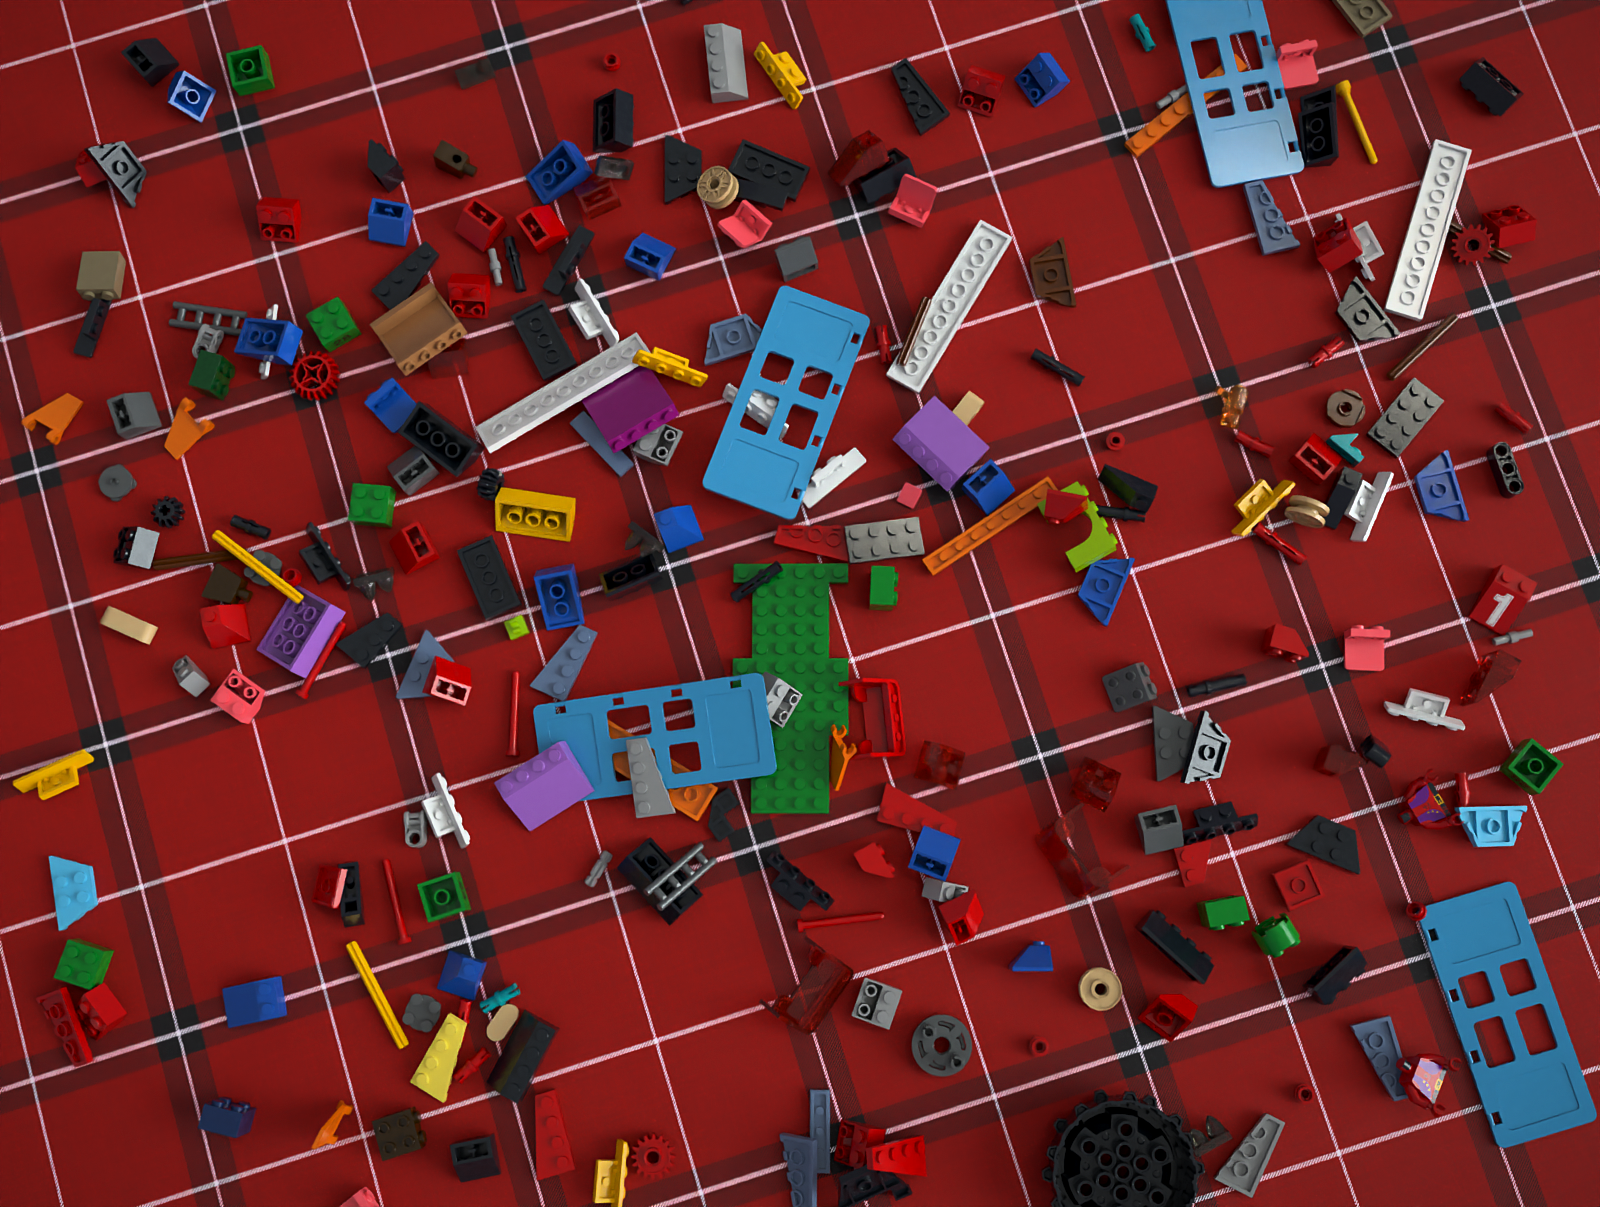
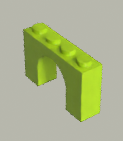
M1078 481L1061 490L1062 492L1083 496L1089 495L1084 484L1080 486ZM1088 498V509L1081 514L1090 519L1092 532L1085 542L1065 552L1075 572L1117 550L1115 544L1118 542L1113 533L1109 534L1106 528L1108 525L1103 517L1099 518L1096 513L1099 511L1094 501L1090 502ZM1046 499L1037 504L1043 517Z

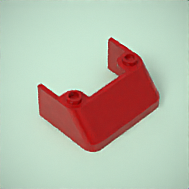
M859 678L838 682L839 686L851 687V695L854 700L863 703L866 740L859 742L857 747L858 755H853L849 760H870L903 756L906 752V742L898 682L895 679Z

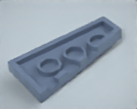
M1263 180L1244 184L1243 190L1262 256L1298 248L1300 246L1299 241L1293 236L1292 229L1286 224L1280 209H1277L1273 202L1274 199Z
M579 625L530 684V687L561 701H566L598 633Z
M1387 1015L1349 1025L1391 1099L1399 1101L1408 1098L1404 1087L1399 1083L1402 1071L1396 1067V1062L1402 1058V1053L1391 1017Z
M789 1133L779 1134L785 1148L783 1156L788 1164L789 1172H787V1177L792 1185V1192L790 1193L793 1207H817V1139Z

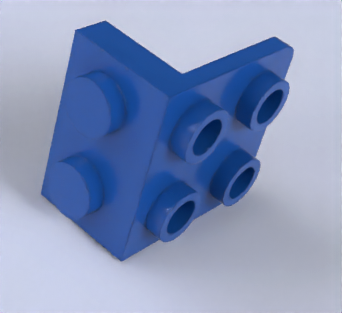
M393 378L385 380L376 392H372L367 396V400L364 402L392 433H397L417 405Z

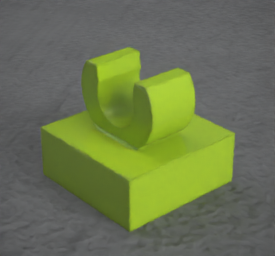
M522 615L504 622L511 640L530 633Z

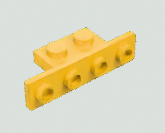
M760 42L754 52V56L792 109H797L803 96L796 86L804 84L807 79L787 51L773 55L766 44Z
M654 347L652 353L639 349L632 358V362L639 366L668 375L693 386L701 387L708 378L707 374L689 368V359Z
M1259 479L1234 504L1244 519L1231 532L1241 537L1250 533L1251 528L1256 523L1262 521L1265 515L1275 508L1284 496L1291 492L1295 483L1283 480L1271 490L1264 479Z
M82 749L14 780L13 786L22 793L38 787L39 797L42 800H46L79 785L77 769L93 762L94 757Z
M617 1139L615 1159H596L593 1189L594 1203H611V1207H622V1201L626 1193L624 1187V1178L627 1176L626 1157L629 1155V1146L622 1139Z

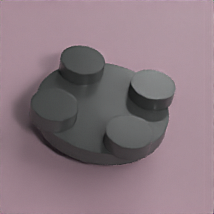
M117 464L103 471L98 484L106 496L118 502L131 489L137 486V481L133 479L131 473L123 465Z
M256 550L253 557L280 576L282 561L271 553ZM250 567L245 568L244 575L253 582L266 587L271 585Z
M414 994L406 1006L402 1020L406 1025H410L416 1030L429 1032L439 1020L441 1004L429 995Z

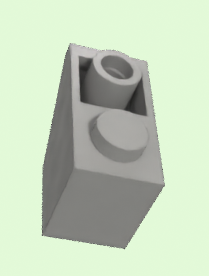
M187 655L178 659L172 667L179 685L195 697L210 685L207 676Z
M926 877L922 897L946 902L968 892L969 887Z

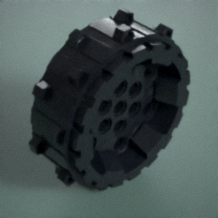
M1103 1089L1094 1091L1091 1101L1086 1103L1080 1102L1074 1106V1110L1071 1111L1072 1113L1066 1119L1057 1117L1053 1122L1056 1134L1051 1141V1145L1047 1146L1045 1153L1049 1157V1164L1041 1169L1042 1179L1050 1182L1054 1195L1050 1201L1052 1207H1192V1204L1195 1202L1198 1191L1197 1178L1205 1173L1204 1164L1195 1160L1191 1145L1193 1141L1191 1134L1188 1131H1181L1183 1119L1176 1112L1166 1115L1158 1109L1155 1097L1147 1094L1142 1099H1137L1133 1091H1124L1123 1095L1108 1096ZM1129 1124L1130 1129L1128 1133L1122 1134L1120 1132L1121 1126ZM1087 1141L1093 1143V1147L1089 1151L1083 1149V1145ZM1122 1145H1127L1128 1152L1120 1155L1119 1148ZM1163 1149V1156L1156 1159L1154 1156L1155 1151ZM1103 1154L1110 1155V1159L1107 1163L1100 1162V1158ZM1145 1158L1144 1166L1136 1167L1137 1159ZM1121 1166L1127 1168V1172L1123 1176L1117 1174ZM1102 1175H1107L1108 1182L1103 1185L1099 1184V1178ZM1137 1179H1143L1144 1181L1141 1188H1135L1134 1186ZM1083 1184L1090 1185L1087 1193L1080 1192V1187ZM1125 1188V1194L1122 1197H1117V1189ZM1159 1191L1161 1193L1160 1199L1153 1201L1152 1194Z

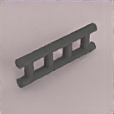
M174 301L173 308L178 309L176 319L169 320V326L199 330L203 325L204 313L214 314L212 325L208 324L210 328L222 330L227 335L240 336L242 329H238L240 318H247V312ZM186 310L196 312L194 322L184 321ZM222 316L232 317L230 327L220 326Z
M698 842L643 890L645 895L649 896L651 893H654L661 901L657 904V908L660 911L664 910L717 863L715 857L712 856L708 860L700 852L704 848L701 842ZM693 857L702 864L695 872L687 864ZM680 868L688 876L681 884L673 876ZM666 880L674 888L667 896L659 888Z

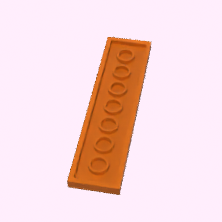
M608 720L609 733L612 739L634 736ZM651 748V750H652V752H653V755H654V757H655V760H656L655 750H654L653 748ZM627 751L614 753V769L631 780ZM671 759L673 773L692 772ZM708 783L667 789L672 806L694 820L699 821L719 788Z

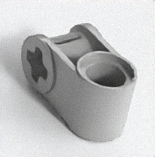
M203 324L199 329L198 337L192 348L193 356L198 359L200 350L206 348V351L216 354L224 338V332L210 328L208 324Z
M421 810V812L417 813L406 811L404 813L405 841L410 847L422 848L427 843V816L425 811ZM415 834L420 836V841L417 844H414L412 841Z

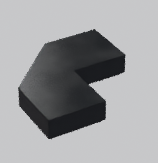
M729 787L712 799L708 827L718 842H721L735 832L725 814L740 803Z

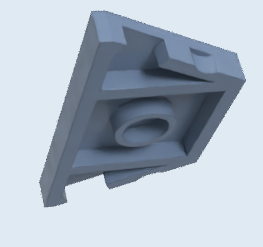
M747 314L711 324L704 360L705 366L754 351L762 329Z
M425 630L395 698L434 697L422 693L434 656L455 662L428 630Z

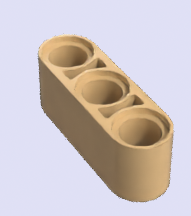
M969 391L952 412L968 425L985 402Z
M111 606L107 607L100 621L101 624L149 645L158 630V627Z

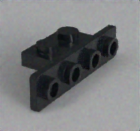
M580 225L577 227L544 282L543 288L556 296L560 295L570 276L574 274L577 264L584 257L586 249L595 236L594 232Z
M93 298L73 351L75 354L92 358L112 300Z
M312 522L307 523L306 532L314 544L299 550L298 554L318 585L336 577L343 590H349L351 584L350 576L343 572L339 559L331 553L330 545L322 539L319 528L317 526L314 527Z
M1232 802L1193 810V816L1198 827L1182 831L1183 844H1193L1203 839H1213L1224 834L1231 835L1237 831L1251 830L1257 827L1258 815L1255 813L1238 817Z
M774 850L766 859L769 864L780 872L779 876L771 884V887L799 911L804 908L810 899L825 911L833 904L834 899L831 898L829 893L819 888L812 879L806 877L798 867L788 862L782 854Z

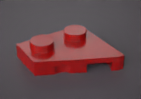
M1211 839L1173 849L1183 887L1204 883Z

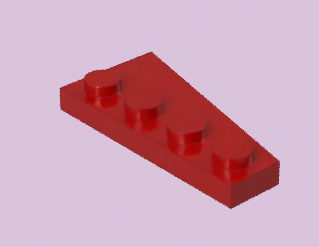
M778 525L774 545L848 563L844 526Z
M886 783L876 821L921 833L925 825L954 836L957 825L956 821Z
M67 986L35 998L38 1004L42 1003L46 1011L44 1014L47 1020L51 1018L56 1027L54 1032L57 1037L59 1036L63 1039V1048L74 1067L76 1068L94 1061Z
M556 1089L536 1094V1179L538 1181L575 1170L576 1164Z
M915 1135L866 1148L868 1170L927 1177L924 1135Z

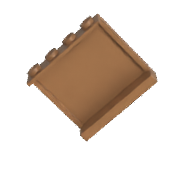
M432 282L370 324L405 376L468 333Z

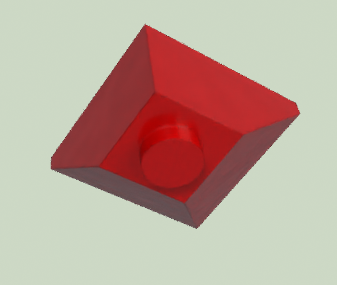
M1052 489L1047 490L1044 517L1050 524H1065L1088 509L1087 496Z
M245 604L216 605L200 609L202 628L212 649L251 641Z
M1160 994L1138 1016V1019L1171 1042L1193 1021L1198 1006L1182 994Z

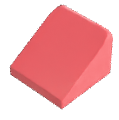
M905 482L896 501L914 509L922 494V490Z

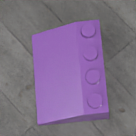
M936 396L928 401L892 439L946 491L952 490L990 448Z
M296 585L294 589L300 592L304 599L299 604L290 598L286 600L256 650L291 672L306 678L346 612Z
M566 741L557 742L494 783L504 801L529 831L539 827L595 791Z

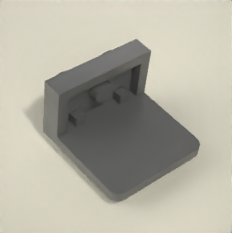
M1144 662L1135 663L1103 676L1102 680L1115 712H1120L1158 698L1156 686L1151 682L1149 668L1147 665H1144Z

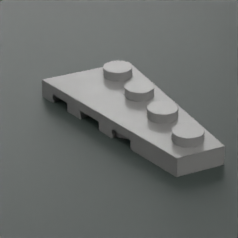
M647 737L626 740L636 818L676 813L670 801L669 793L664 786L662 775L655 763L656 760Z
M1264 1113L1213 1178L1252 1198L1285 1122Z

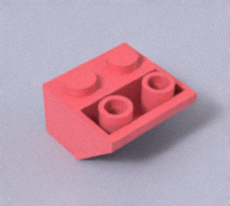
M233 669L211 698V701L238 721L249 724L261 707L265 690L236 669Z

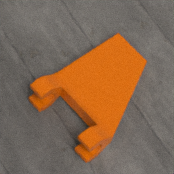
M66 393L29 414L22 420L21 424L30 431L34 430L37 422L50 428L51 431L46 435V439L57 445L61 440L64 430L84 402Z
M187 397L181 401L164 445L176 460L205 433L215 427L211 420L208 421L205 418L198 424L191 417L188 411L192 410L196 404Z
M833 724L831 726L833 745L829 779L835 791H839L847 763L856 753L857 749L854 743L851 744L849 749L843 743L842 738L847 733L845 725H842L841 729L837 731L836 726Z
M340 1100L336 1107L337 1111L321 1128L311 1148L315 1150L325 1144H335L339 1136L334 1135L343 1115H350L354 1106L346 1105L343 1100Z

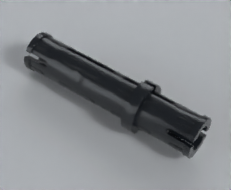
M508 236L503 238L507 253L505 257L509 262L515 292L522 293L527 291L519 260L520 253L517 251L515 238Z
M1037 348L1035 349L1030 359L1045 366L1044 369H1050L1078 387L1080 386L1085 376L1055 360L1054 356L1050 357Z
M1096 505L1099 510L1096 513L1099 517L1123 519L1125 522L1127 520L1145 522V517L1137 516L1146 515V512L1141 510L1129 509V507L1118 508Z
M775 561L764 570H759L756 576L745 582L735 591H732L730 593L731 597L738 603L764 583L768 584L771 578L783 571L782 566L778 561ZM768 572H770L769 575H767V576L764 577L763 579L759 580V579H760L761 577H763L765 574H767ZM754 583V585H753L752 587H750V588L747 589L746 591H743V590L746 589L748 586H750L751 584Z
M1244 673L1213 681L1204 680L1199 684L1186 686V691L1189 698L1204 694L1211 695L1216 691L1246 686L1247 681Z

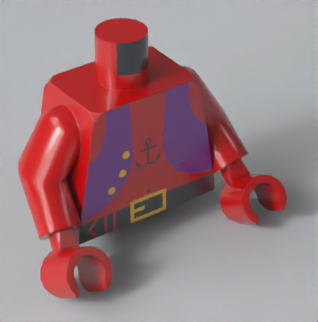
M1428 769L1425 776H1420L1409 783L1404 793V799L1401 801L1405 810L1397 814L1399 821L1403 825L1412 821L1415 826L1439 830L1450 827L1452 824L1459 826L1464 822H1457L1455 820V816L1461 815L1459 812L1455 813L1451 818L1448 817L1451 813L1432 784L1437 780L1438 775L1434 778L1428 776V774L1433 772V769Z
M1432 1053L1417 1054L1416 1057L1409 1056L1407 1059L1400 1058L1396 1062V1067L1402 1071L1399 1083L1404 1087L1409 1100L1425 1110L1430 1109L1434 1117H1441L1442 1113L1438 1112L1436 1108L1444 1111L1446 1107L1443 1103H1435L1447 1071L1444 1066L1446 1065L1451 1071L1456 1072L1460 1068H1455L1452 1062L1461 1063L1462 1061L1456 1057L1447 1060L1444 1056Z

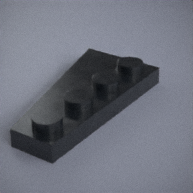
M907 58L891 68L892 75L920 136L949 117L950 112Z
M425 241L371 291L389 310L393 309L409 298L415 289H418L421 280L429 273L439 258V254Z

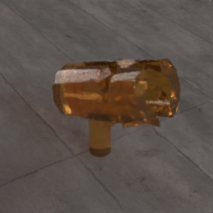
M1239 384L1231 387L1229 392L1218 385L1214 392L1223 397L1225 407H1222L1220 424L1227 428L1238 429L1240 416L1243 414L1249 391L1246 390L1245 386Z

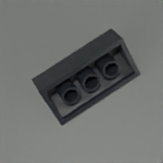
M420 401L398 431L403 437L456 477L474 464L485 449L481 443L428 403Z
M650 837L626 856L617 869L670 926L703 894L692 884L664 910L660 911L657 908V904L661 901L654 893H651L649 896L645 895L643 890L671 867L674 862ZM680 869L673 874L680 884L688 878ZM667 880L659 887L666 896L674 890Z
M1149 910L1135 928L1194 982L1203 985L1214 967V964L1210 962L1212 958L1204 951L1200 953L1195 948L1197 946L1196 943L1187 937L1185 939L1180 935L1182 931L1173 923L1169 925L1165 921L1166 916L1159 910L1156 912Z
M525 1009L487 1083L499 1094L517 1104L522 1101L560 1028Z

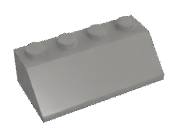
M723 23L704 25L712 103L749 99L741 30Z

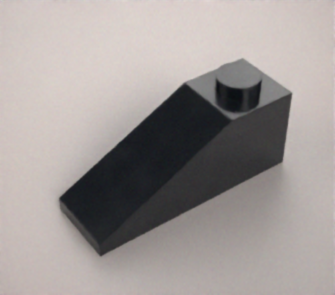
M1107 464L1104 465L1098 477V480L1125 503L1146 513L1158 489V486Z
M1346 466L1338 471L1325 502L1330 511L1326 517H1323L1325 519L1324 526L1333 530L1337 528L1363 475L1362 473Z
M359 862L338 864L339 868L347 869L340 901L344 927L364 925V905Z

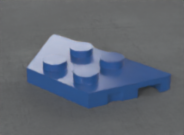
M1445 450L1415 475L1414 480L1425 514L1466 522L1469 520L1449 451Z
M1134 558L1100 559L1092 563L1086 573L1077 596L1105 627H1107L1134 563Z

